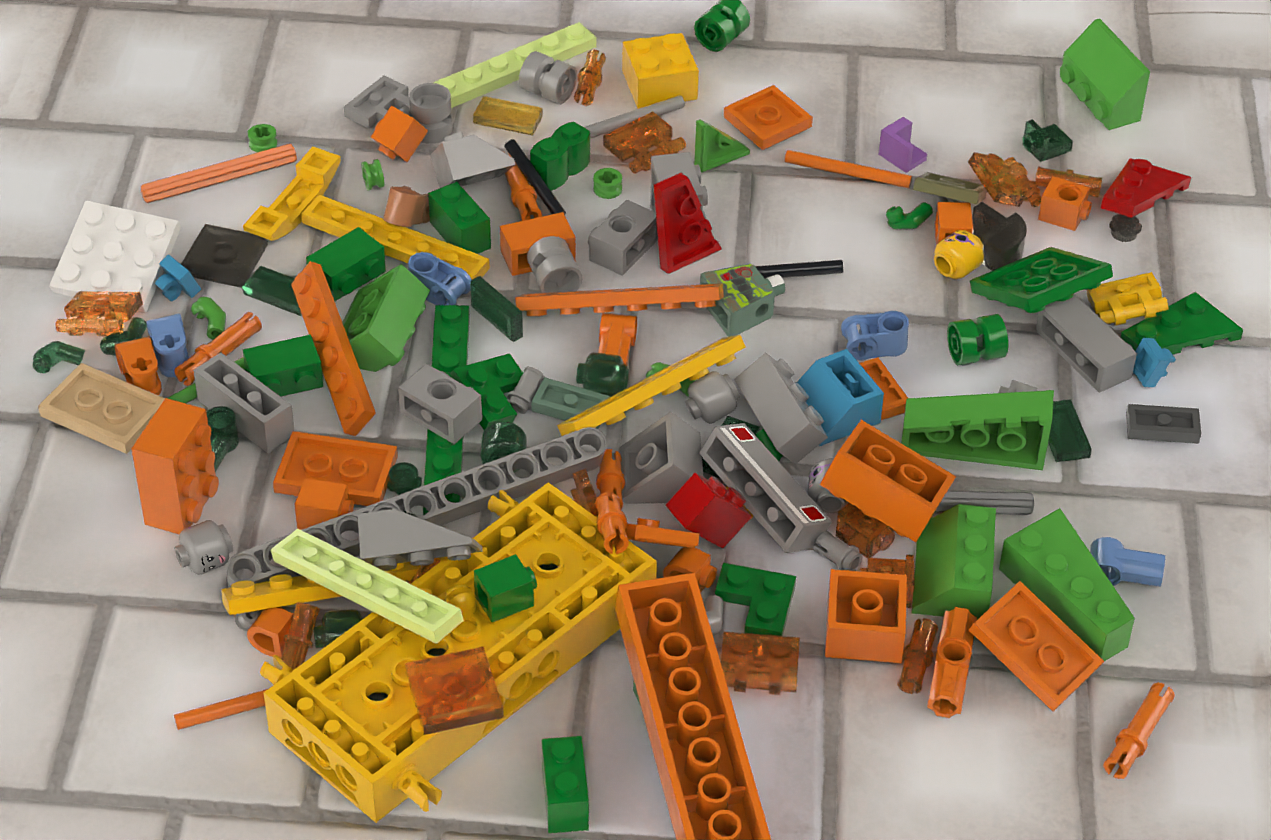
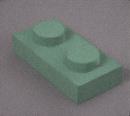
M544 377L531 405L533 412L566 421L610 396Z

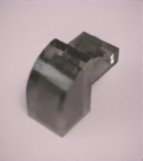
M984 202L973 207L972 234L976 235L983 244L984 259L982 264L993 271L1022 259L1027 226L1023 218L1016 212L1006 218Z

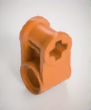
M147 336L114 344L117 362L126 382L160 395L162 386L157 374L158 360L150 337Z

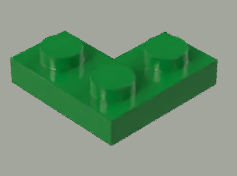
M510 353L452 370L451 378L466 387L473 388L481 395L482 421L479 424L484 431L513 423L517 413L504 393L514 391L523 372Z
M723 563L715 589V596L721 597L724 602L750 606L744 635L782 642L796 586V576Z

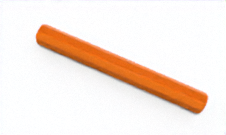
M285 144L141 185V195L146 203L279 167L295 162L297 160L296 151L292 144Z

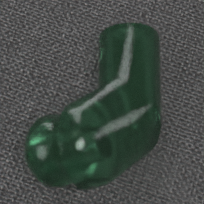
M133 317L126 331L109 334L101 340V351L106 355L116 356L114 344L142 338L147 328L146 321L139 317Z
M52 341L36 351L33 356L32 366L39 373L49 372L50 367L61 361L79 366L82 363L85 350L60 341Z

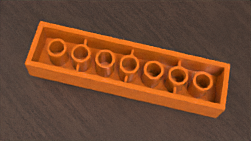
M695 572L618 585L615 611L676 840H771Z

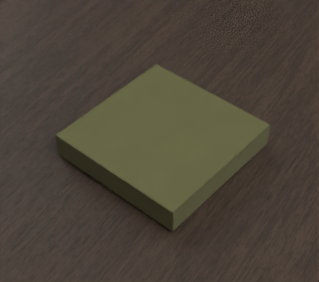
M926 172L915 178L913 190L977 205L986 198L988 187L983 184Z

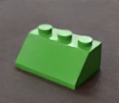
M1100 18L1096 19L1064 52L1062 66L1060 67V77L1077 95L1079 100L1092 111L1096 119L1100 120L1108 130L1141 121L1150 70Z
M402 264L359 289L342 322L359 369L377 372L387 365L394 366L404 356L405 351L403 348L406 341L415 332L414 324L417 318L426 308L424 302L430 290Z
M958 504L931 518L917 540L912 599L913 614L944 617L945 611H951L955 607L969 609L970 613L976 616L978 620L989 609L993 584L996 508Z

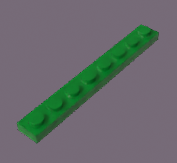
M435 305L431 366L445 372L449 376L453 369L467 365L470 321L469 305ZM427 429L424 486L462 472L464 436L453 444ZM450 493L445 496L452 503L461 502V496L458 494ZM423 507V515L429 513V511L425 507Z

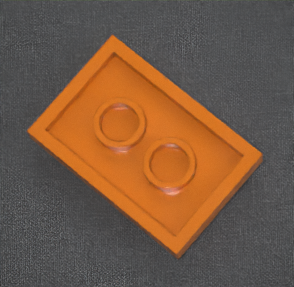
M292 431L273 481L274 493L298 496L304 478L347 484L349 500H353L355 505L369 506L383 501L398 458L397 446Z
M1021 581L976 620L969 629L986 648L1053 712L1104 662Z

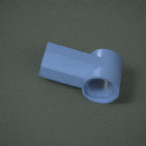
M1111 537L1098 538L1092 542L1090 553L1113 586L1120 583V581L1161 587L1165 555L1124 549L1120 541Z

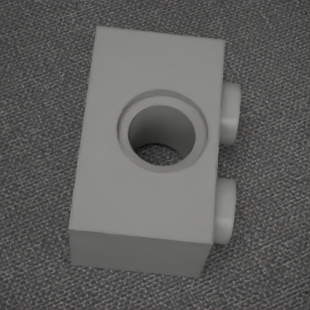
M629 200L624 201L617 209L611 211L608 218L599 227H595L588 237V245L590 246L589 260L623 276L658 241L656 212Z
M425 364L398 387L400 413L453 444L458 442L482 421L481 395L473 388L466 387L445 372L439 371L428 364Z

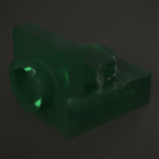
M1033 119L1026 121L1022 145L1039 162L1072 151L1073 141L1056 124L1041 128Z

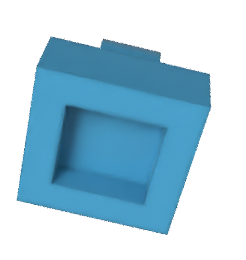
M169 254L159 263L166 274L160 276L155 284L171 302L179 297L181 291H184L193 298L201 290V287L191 273Z
M1143 338L1135 351L1137 356L1133 372L1144 387H1155L1160 378L1168 374L1166 368L1169 363H1174L1176 359L1168 349H1161L1154 338Z

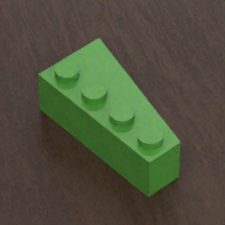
M1054 390L907 398L901 444L926 457L1043 470L1052 424Z
M1060 508L1004 539L999 570L1015 585L1021 581L1104 661L1128 648L1135 617Z

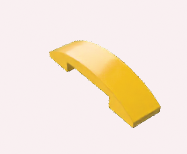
M312 146L296 164L297 176L269 208L260 206L243 225V230L271 241L277 240L294 230L302 222L301 213L318 195L323 196L340 164V156Z

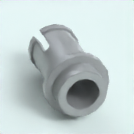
M525 367L524 373L514 391H510L507 395L508 401L514 410L522 414L532 409L531 402L545 377L541 371L533 367Z
M828 531L823 532L815 542L821 545V547L814 545V551L837 564L838 570L856 571L862 562L863 556L859 553V548L855 545H846Z

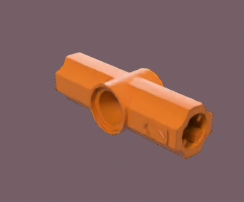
M955 607L953 610L945 611L927 704V708L933 710L936 716L950 718L955 714H961L974 641V635L969 629L977 620V617L972 615L969 609Z

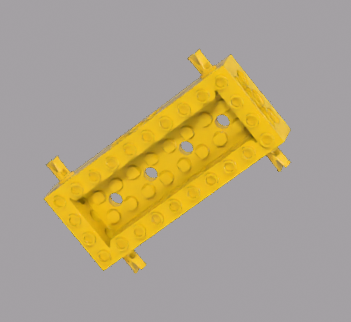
M549 482L521 503L515 501L505 491L499 490V499L492 495L487 507L500 518L473 537L476 542L482 545L483 552L471 553V558L465 560H449L446 557L412 582L411 585L444 601L449 589L456 585L470 587L475 594L474 570L516 554L524 567H530L536 577L537 588L534 589V606L491 622L476 599L477 609L474 615L463 619L462 623L437 644L372 612L295 670L283 662L278 655H273L274 666L265 661L260 670L261 676L274 684L264 692L269 733L375 823L408 797L420 806V809L428 812V800L437 805L442 796V791L433 786L429 781L620 630L615 611L618 585L656 579L657 561L630 541L627 549L620 554H616L615 545L613 544V553L607 552L604 548L603 535L597 529V517ZM551 563L558 566L553 570H543L539 567L542 564L550 565ZM433 648L446 650V653L440 656H431L427 652ZM383 692L388 695L387 698L381 701H373L368 698L373 693L380 694Z

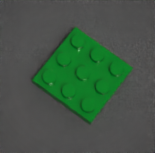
M1049 247L971 279L970 285L972 293L984 296L988 300H996L1005 303L1006 306L1023 309L1027 313H1037L1043 311L1046 308L1045 305L1055 301L1069 300L1073 297L1074 293L1083 289L1089 290L1099 287L1102 281L1113 277L1112 266L1109 263Z

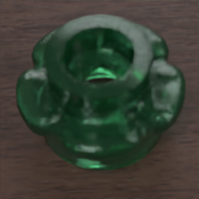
M401 462L390 468L387 488L390 491H395V493L400 495L421 487L422 478L419 477L418 470L413 464Z

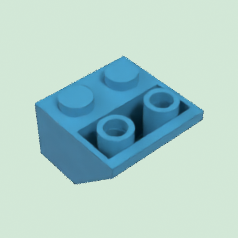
M847 349L816 360L797 381L809 396L806 400L808 406L814 407L824 420L821 427L828 438L819 446L850 435L861 420L871 426L881 423L884 392Z

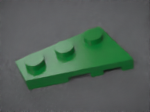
M1193 292L1168 306L1169 310L1158 312L1155 317L1144 319L1122 331L1120 337L1131 345L1134 351H1136L1143 338H1154L1161 349H1168L1173 355L1181 353L1184 347L1199 344L1201 348L1213 346L1215 340L1228 338L1230 342L1241 340L1243 329L1198 293Z

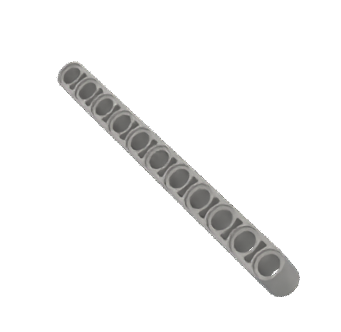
M583 428L305 528L302 531L357 557L360 556L359 538L354 541H348L342 538L341 534L345 531H355L359 535L358 514L396 509L442 526L488 509V501L492 495L499 499V490L505 491L507 495L515 499L537 491L548 482L554 485L596 469L602 462L607 440L603 432L597 428ZM582 445H591L597 452L589 454L580 447ZM558 457L564 464L560 466L552 465L548 462L547 458ZM516 469H524L528 471L531 476L527 478H520L516 476L513 471ZM490 481L497 488L490 491L485 490L479 483ZM455 493L460 495L463 500L458 503H452L445 496ZM414 506H423L429 513L420 516L414 514L410 509ZM288 535L233 555L227 564L228 587L230 588L235 582L245 581L234 575L240 569L252 571L254 575L246 580L253 581L254 583L269 581L270 577L280 574H288L292 577L302 576L284 566L278 567L270 562L273 558L271 549Z

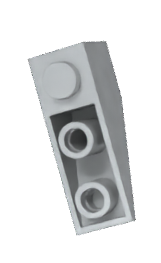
M396 509L358 514L360 559L383 571L397 568V563L411 562V565L422 566L434 563V558L448 556L449 560H465L471 558V553L483 552L482 545L471 537Z

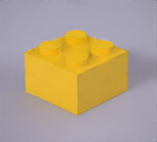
M670 33L663 36L622 41V72L637 109L679 95L683 97L684 102L698 99L699 70L683 33Z

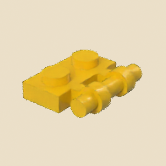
M1152 272L1103 283L1097 288L1087 290L1088 301L1094 312L1105 323H1114L1115 326L1126 324L1128 319L1141 316L1147 319L1155 317L1158 312L1169 310L1167 299L1162 297L1161 286Z

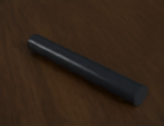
M511 139L507 141L504 145L505 149L514 158L515 163L550 213L563 212L565 215L566 211L516 140Z
M842 260L755 266L764 279L777 274L783 278L843 273Z

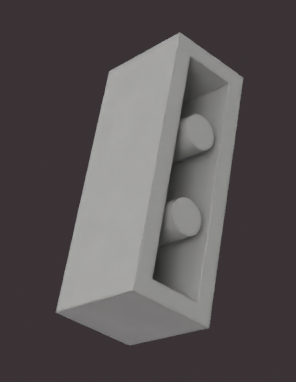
M1075 294L1069 300L1055 301L1045 305L1046 308L1038 313L1036 332L1099 393L1132 378L1137 353L1131 345L1121 339L1107 323L1100 319L1090 309L1088 304L1084 303Z
M220 352L193 370L198 401L265 452H271L290 439L292 431H294L292 405Z
M765 352L738 375L734 381L776 450L794 464H797L828 438L821 427L824 420L814 407L808 406L806 400L809 398L806 391L797 382L792 381L791 377L794 375V372L783 359L776 361Z

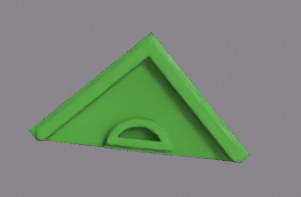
M701 119L696 121L694 165H699L701 172L750 154V150L745 144Z

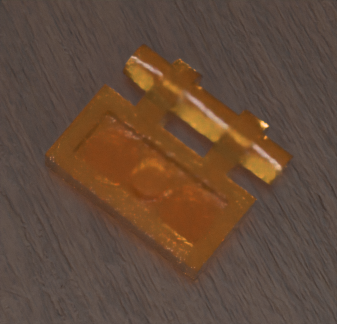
M653 111L603 136V146L622 162L632 157L635 158V160L629 162V168L634 174L642 170H651V156L679 153V151L686 148V142L682 137L672 140L673 127ZM654 146L657 147V149L651 152L648 150Z
M974 152L968 163L994 202L1020 207L1023 201H1029L1032 207H1037L1041 204L1040 189L1034 181L1028 179V172L1022 163L1017 162L1013 157L1003 161L1002 158L992 153L986 155Z
M78 291L64 307L67 319H57L55 324L57 332H67L70 336H82L84 333L110 336L112 333H122L124 331V322L129 321L143 305L140 292Z
M723 631L721 666L727 687L734 688V692H746V689L769 690L770 695H781V692L796 693L800 638Z

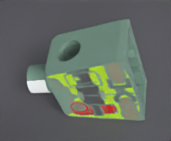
M744 264L700 274V284L723 283L724 297L721 300H716L715 306L706 308L728 337L739 335L770 319L774 312L775 296L785 293V284L779 274L764 279L752 264Z

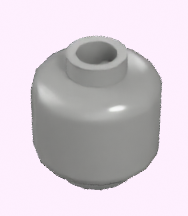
M712 371L689 385L688 395L690 398L685 401V404L694 419L701 417L705 422L712 424L736 409V400L740 398V395L728 374L721 375L716 371Z

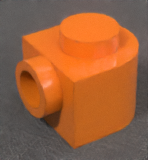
M682 547L664 568L663 576L670 577L695 572L701 593L705 587L709 588L713 584L717 575V568L711 565L710 554L698 548Z
M275 607L262 611L248 629L247 638L252 646L261 653L271 657L278 655L283 660L290 649L299 644L303 629L302 626L295 624L294 613L288 612L281 607Z

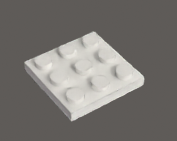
M86 200L49 287L54 293L146 313L157 288L155 282L162 276L164 271L159 263L168 254H171L181 225L178 220Z

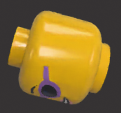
M957 230L940 241L934 251V264L937 270L942 275L952 279H962L981 266L984 259L981 240L976 235L965 230Z

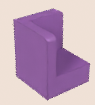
M902 117L881 130L879 155L907 173L927 160V153L910 143L912 122Z

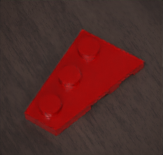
M1130 158L1103 196L1101 208L1132 218L1153 207L1155 200L1159 198L1167 200L1173 196L1175 190L1184 191L1188 189L1191 177L1154 166L1145 159Z
M679 173L653 185L660 268L670 274L722 249L719 242L713 237L710 222L704 217L700 209L702 205L687 176Z

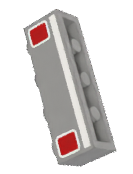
M745 423L715 426L699 452L702 458L728 487L734 488L746 500L744 506L785 553L814 549V545H817L815 543L817 538L827 531L832 523L829 517Z

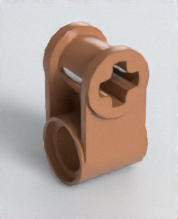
M407 186L390 187L383 220L403 227L428 223L430 221L428 194L421 195Z

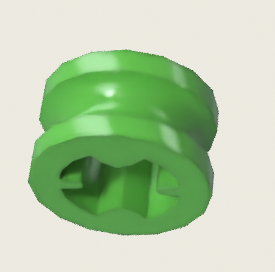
M269 124L252 126L248 130L250 149L260 152L275 148L277 146L276 129Z
M375 159L372 164H368L366 161L362 162L361 170L366 189L372 190L375 185L383 188L385 184L380 161Z
M603 168L595 172L593 191L598 197L612 199L621 194L622 175L618 170Z

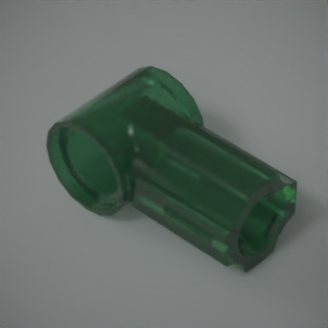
M225 406L213 407L206 412L208 425L211 426L210 440L212 451L215 453V472L225 455L233 451L239 443L235 413L232 409Z

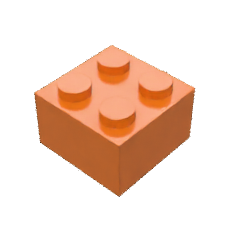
M831 569L827 601L825 657L902 663L906 635L907 575Z

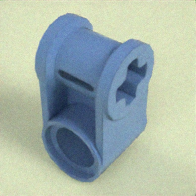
M415 253L408 261V270L430 290L426 300L435 305H456V300L462 294L469 293L473 288V281L466 271L437 258L431 253Z
M887 311L868 315H853L846 318L841 324L842 335L848 341L846 349L856 360L886 356L896 357L902 355L907 350L909 319L902 312ZM857 324L860 325L859 332H858V329H857ZM859 343L861 346V351L858 350Z
M180 313L146 321L148 335L153 344L161 374L171 378L176 377L175 368L189 359L186 349L187 340Z

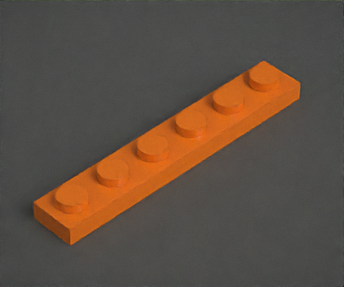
M310 261L301 273L295 277L291 286L308 333L312 336L321 360L322 372L345 434L356 436L376 412L322 266Z
M723 283L533 293L521 294L515 297L516 311H526L527 316L547 315V309H560L561 315L580 313V308L593 307L594 313L613 312L614 306L627 305V311H642L648 309L647 304L661 303V309L681 308V302H695V307L702 308L715 306V301L721 300L724 297Z

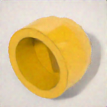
M456 585L447 592L445 601L460 608L463 619L474 615L477 609L476 596L470 587Z

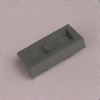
M1128 404L1126 423L1128 439L1199 444L1201 424L1198 408Z

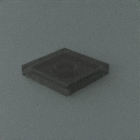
M205 224L181 265L194 278L244 288L267 248L268 241L252 233Z

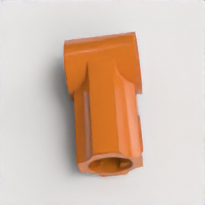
M602 313L599 332L600 346L596 361L597 369L601 370L605 376L617 377L620 373L626 372L630 347H634L636 340L637 316Z

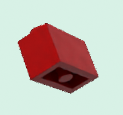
M694 473L665 505L685 529L692 533H699L700 537L721 548H724L752 518V515L743 506L746 500L739 492L732 487L726 489L713 476L707 480L697 473Z

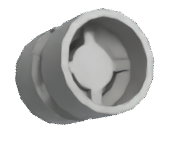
M537 51L527 56L519 75V85L522 89L537 95L542 94L544 98L559 104L565 103L569 99L577 81L576 67L560 60L554 61L552 57Z
M425 83L413 88L409 96L411 117L428 130L421 142L434 144L444 141V137L452 133L451 94L449 90L437 83Z
M549 236L536 241L530 247L527 253V261L542 293L577 291L580 288L582 274L564 239Z

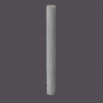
M679 95L585 126L584 128L590 131V138L683 108L685 102L683 97Z

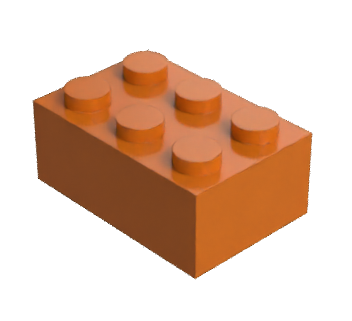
M165 398L131 448L145 525L180 534L182 530L198 522L203 506L209 497L212 498L216 494L219 479L215 475V453L211 447V426L208 425L206 409Z
M861 420L837 452L820 485L828 489L835 497L844 499L861 509L865 515L876 518L891 527L898 535L917 542L956 476Z

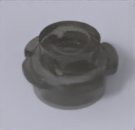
M1117 214L1112 217V221L1109 223L1111 235L1121 242L1133 241L1142 230V225L1136 216L1130 218Z

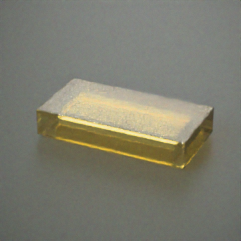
M483 96L473 114V124L533 136L543 117V108Z

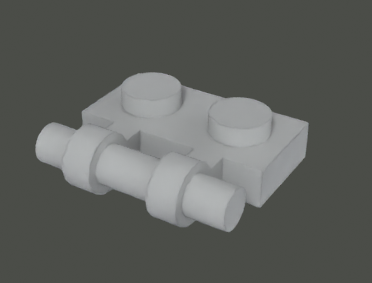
M383 75L344 106V116L367 128L383 119L391 105L412 116L408 86Z

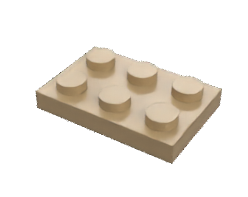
M81 363L38 405L41 417L127 454L165 398Z

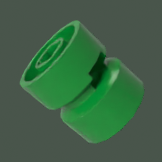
M719 0L710 10L697 19L694 25L695 35L706 49L714 52L722 51L749 27L750 14L745 5L739 0Z
M999 314L977 317L975 323L971 319L950 322L948 325V347L950 355L957 366L976 363L980 357L986 361L1003 358L1008 354L1007 329Z

